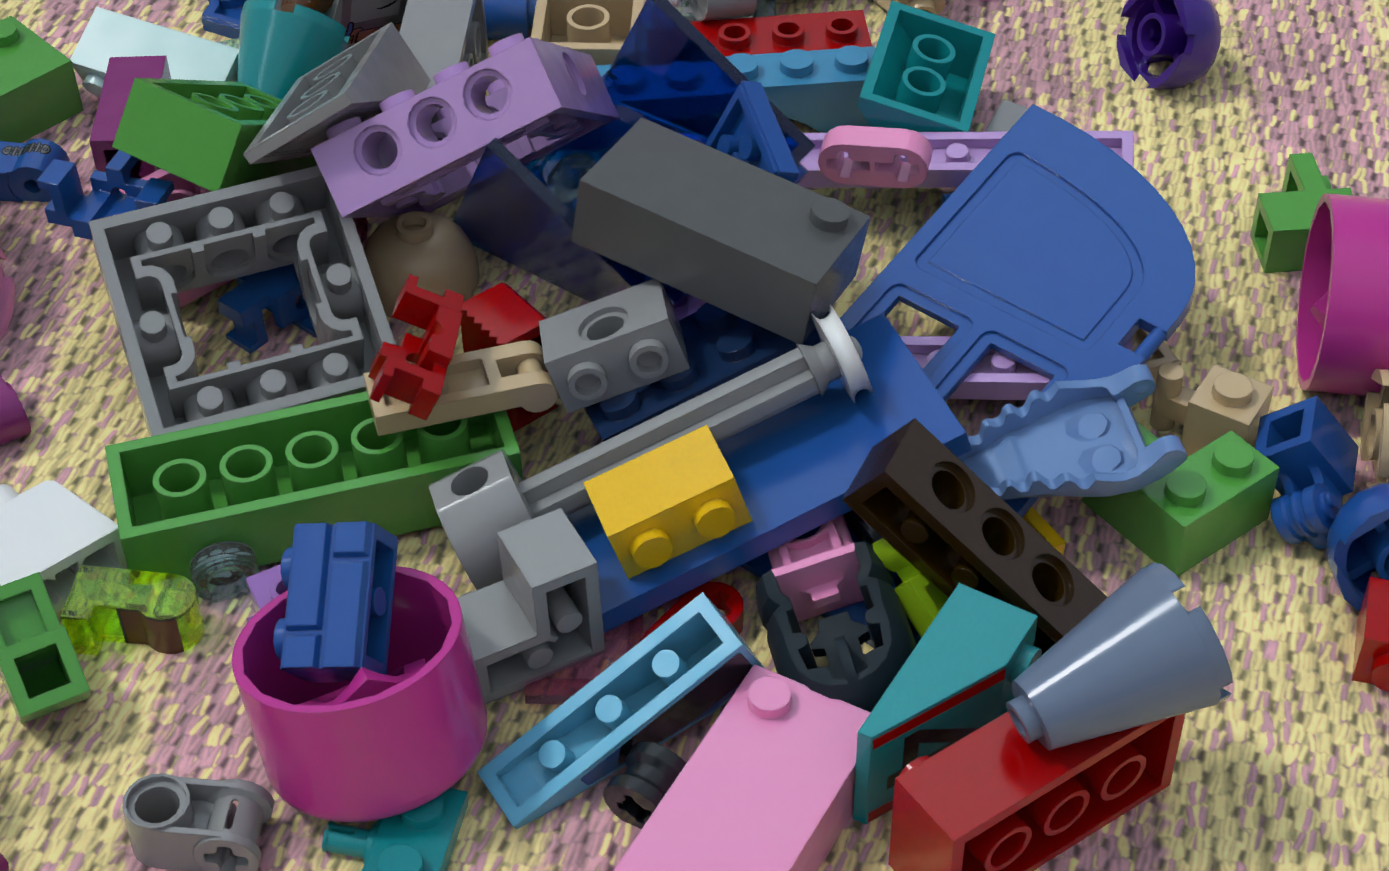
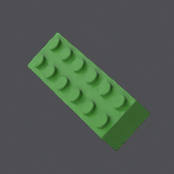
M366 391L105 446L120 541L135 594L203 579V577H198L197 572L193 570L195 567L194 562L207 549L215 548L218 545L233 544L234 546H242V549H248L247 554H251L249 559L251 563L246 566L247 569L280 562L284 551L288 547H292L294 526L296 524H336V522L368 521L376 523L394 536L442 526L429 490V485L501 449H504L523 481L521 453L506 410L378 436Z

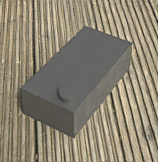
M641 117L580 179L571 242L791 341L803 344L815 329L811 314L818 319H823L830 310L829 305L833 306L856 276L871 216L847 206L838 199L825 197Z

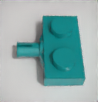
M450 788L437 798L418 808L377 820L370 830L329 821L323 835L322 851L363 858L364 867L362 871H446L468 807V791Z

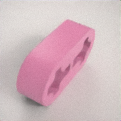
M851 125L837 126L829 130L824 137L819 153L818 165L820 171L828 179L836 183L888 188H913L922 184L927 178L933 149L931 143L924 135L913 130ZM844 152H848L849 158H845ZM901 155L907 156L908 162H903Z

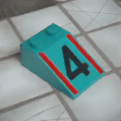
M961 583L957 585L858 731L853 802L854 820L866 825L893 810L895 778L899 776L910 762L921 756L932 757L1008 712L1006 702L1015 698L1011 687L1012 681L1042 656V650L1034 646L1037 615Z

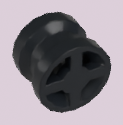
M640 741L633 745L625 759L626 771L624 774L613 776L603 792L605 803L610 810L622 821L640 829L643 828L686 765V762L665 746L648 741Z

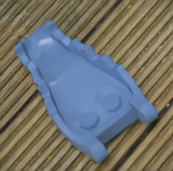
M1138 364L1130 366L1112 376L1089 380L1055 381L1045 392L1032 390L1022 407L1017 408L1009 403L1002 407L1001 413L997 417L984 419L979 433L975 436H968L972 450L957 458L1000 498L1006 500L1052 496L1109 497L1137 491L1174 471L1186 461L1188 454L1180 438L1175 435L1160 437L1147 446L1131 407L1150 396L1155 391L1156 384L1148 365Z

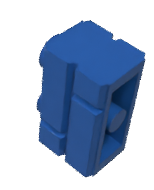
M368 521L336 522V524L301 523L294 526L292 547H288L284 551L281 559V577L284 586L288 589L285 618L278 620L273 636L274 650L276 656L281 661L280 670L313 683L352 681L361 667L387 675L398 538L376 523Z

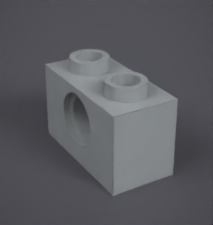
M656 279L539 321L544 364L568 414L690 369L681 326L662 282Z

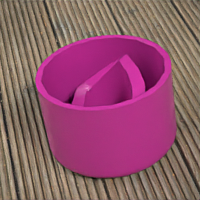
M1325 193L1318 201L1305 248L1297 308L1298 382L1302 390L1366 396L1367 392L1380 393L1382 385L1371 379L1375 369L1389 370V199Z
M396 566L387 675L361 667L352 681L313 683L280 670L281 661L276 656L274 650L273 636L278 620L285 618L288 590L267 603L248 621L238 636L233 649L232 670L266 775L277 794L290 806L305 814L329 821L365 822L384 819L411 811L437 798L456 784L475 762L482 750L487 734L486 705L460 603L451 588L435 576L416 569Z

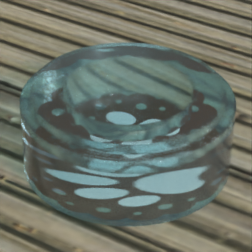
M225 541L209 545L196 553L189 564L194 592L200 598L211 602H221L247 595L250 592L245 578L260 572L254 550L247 544L236 541Z

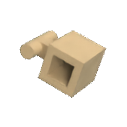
M1168 362L1159 367L1150 415V425L1154 429L1169 431L1175 426V421L1184 424L1181 442L1188 456L1231 430L1255 448L1260 417L1268 414L1274 386L1213 364L1195 391L1182 386L1184 369L1179 364Z

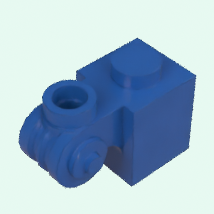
M1317 395L1260 417L1255 449L1280 467L1275 489L1281 496L1273 499L1270 504L1271 518L1278 533L1289 544L1296 545L1308 541L1314 548L1324 549L1327 548L1330 526L1342 506L1343 495L1353 492L1359 446Z

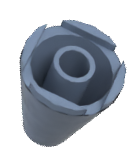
M1151 563L1141 568L1012 681L1011 687L1015 698L1006 702V708L1015 728L1028 744L1038 739L1047 750H1053L1211 707L1230 697L1232 693L1223 689L1225 686L1233 683L1232 672L1223 646L1201 606L1188 612L1173 594L1175 591L1185 587L1184 583L1175 573L1161 563Z

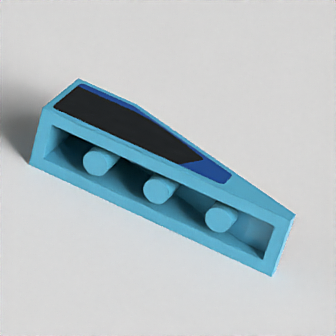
M702 592L478 770L477 773L512 826L519 829L625 767L626 756L635 743L648 741L661 745L708 717L731 699L754 664L765 667L730 621Z

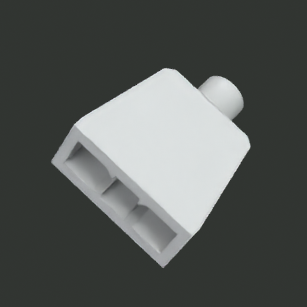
M43 481L21 494H18L10 485H0V586L40 572L54 610L58 612L129 571L120 541L118 525L57 481Z

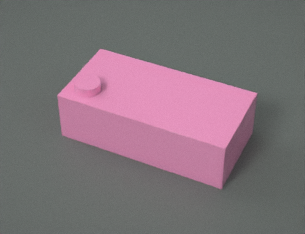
M754 664L613 871H818L853 814L857 736L859 729L871 712L842 700L830 699L810 690L804 684Z

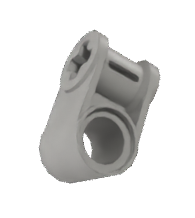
M160 773L150 774L134 782L123 797L122 809L132 851L136 859L145 866L157 869L189 871H257L262 854L257 845L262 824L266 823L272 816L275 801L270 792L251 781L242 779H226L223 781ZM233 801H237V802H238V806H237V807H236V805H235L234 803H232Z

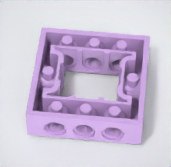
M522 33L514 34L491 45L488 48L491 57L469 67L467 61L441 70L433 76L436 85L417 95H415L413 89H409L383 100L379 104L382 113L364 122L361 121L360 117H354L332 126L325 132L329 140L311 148V152L341 217L393 218L399 214L411 211L432 212L619 119V114L591 54L542 41L539 38L528 37L524 39ZM436 112L439 121L431 124L432 118Z

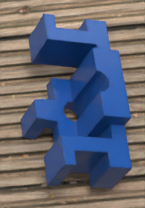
M120 150L105 167L106 172L95 170L89 177L93 190L88 196H84L76 163L53 159L36 180L38 188L49 190L52 198L45 207L48 223L72 227L75 237L90 240L93 239L88 221L166 203L168 197L175 189L172 181L157 178L144 180L131 177L129 172L139 159ZM118 188L125 191L126 194L122 193Z
M293 264L237 278L238 286L217 299L220 314L232 320L234 324V329L226 334V338L250 354L268 342L262 315L263 309L273 313L275 325L284 329L293 323L317 338ZM301 295L300 301L296 304L298 297Z

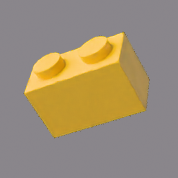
M708 425L700 427L583 483L606 536L628 579L651 568L661 566L674 557L708 541L722 537L730 531L753 521L736 480Z

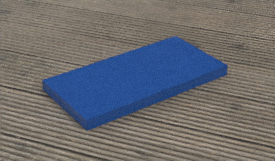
M884 313L847 330L849 336L856 338L862 347L863 356L861 361L869 377L874 394H871L867 389H862L856 393L854 403L838 378L829 383L823 397L817 394L717 443L736 480L753 521L730 531L722 537L708 541L674 557L661 566L651 568L628 579L606 536L593 504L567 516L597 561L604 633L851 511L852 509L842 499L872 447L914 418L956 457L972 450L966 431Z

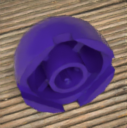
M1128 0L1124 5L1121 17L1129 19L1126 25V35L1117 34V52L1120 66L1134 82L1140 74L1148 82L1149 86L1147 88L1177 89L1186 87L1208 72L1215 62L1221 42L1219 15L1211 0ZM1170 61L1172 63L1159 76L1148 72L1150 63Z

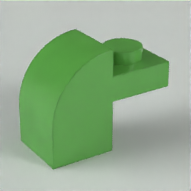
M1312 153L1289 154L1282 192L1258 193L1250 237L1264 273L1302 271L1309 229L1319 199L1325 193L1352 195L1351 188L1331 189L1328 176L1321 175Z
M40 572L0 586V676L21 725L90 698V688L65 625H60Z

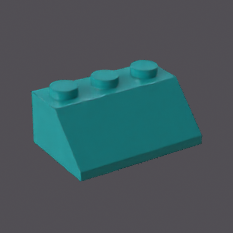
M892 0L857 102V107L870 127L900 128L916 132H969L996 34Z

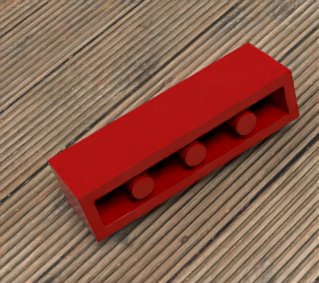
M863 10L650 24L652 61L675 60L680 57H725L736 53H747L750 55L783 53L793 49L805 51L827 50L851 45L859 47L872 46Z

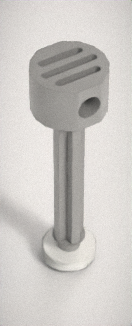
M829 305L830 313L827 317L818 319L811 314L821 340L820 343L814 346L796 343L797 348L524 481L520 478L504 449H501L431 483L429 490L437 514L469 579L476 590L503 580L497 532L562 508L566 516L591 505L592 502L583 484L584 482L700 427L708 425L716 443L817 394L823 397L829 383L838 378L854 403L856 393L862 389H867L871 394H874L869 377L861 361L863 351L860 343L853 336H849L838 314Z

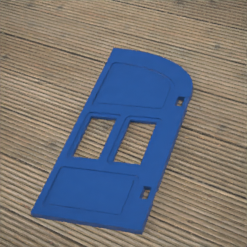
M1032 104L840 317V320L845 329L849 330L882 313L887 316L897 303L901 301L955 329L956 332L923 368V371L945 402L991 349L1051 379L1041 391L1045 392L1055 381L1097 379L1112 376L1133 365L1145 364L1163 341H1167L1190 310L1195 294V261L1191 244L1177 216L1159 192L1134 167L1088 133ZM1139 328L1149 332L1134 352L1124 347ZM1039 497L1006 499L1004 501L1023 518ZM847 523L853 542H860L857 535L854 533V531ZM820 526L795 539H804L814 535ZM768 553L741 565L742 568L758 578H761L763 574L772 569ZM891 572L894 588L902 583V580L897 572ZM864 601L821 614L822 617L827 618L848 611L852 621L867 625L865 620L867 609ZM907 617L917 645L921 637ZM872 639L865 642L874 648Z

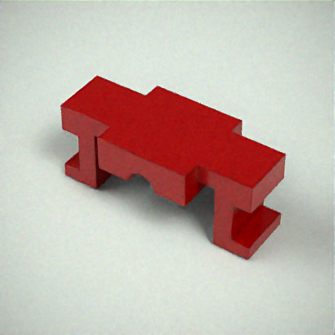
M409 274L396 300L392 317L426 331L422 339L405 333L400 346L383 341L371 364L368 375L369 378L375 380L370 399L380 402L383 394L401 400L410 404L408 414L427 421L441 396L447 367L453 357L463 316L461 309L464 295L449 289L445 290L443 296L417 287L419 277Z

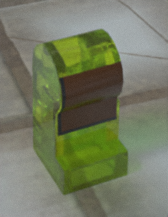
M80 565L60 616L75 653L99 656L104 641L146 644L155 651L164 654L181 653L191 649L200 641L205 627L196 589L193 583L186 577L170 573Z

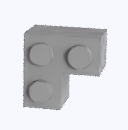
M562 508L533 519L525 520L518 525L497 532L503 580L479 590L467 592L457 598L461 606L485 705L606 655L597 561Z

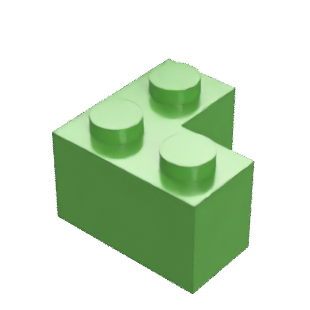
M1137 422L1147 446L1158 439V437ZM1231 430L1188 456L1186 461L1171 473L1137 491L1109 497H1083L1082 502L1155 563L1163 564L1179 576L1268 519L1280 467Z

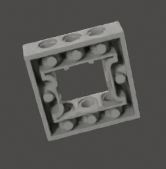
M318 166L88 221L100 271L150 437L365 392L363 373L370 372L371 364L383 341L396 345L353 217H341ZM293 264L319 345L303 349L302 343L289 346V353L243 365L240 364L239 360L227 363V369L199 376L194 344L191 336H186L178 293Z

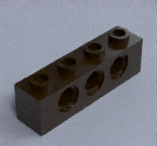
M916 418L872 447L842 499L845 504L948 598L957 585L961 583L1037 615L1034 646L1042 650V655L1108 598Z

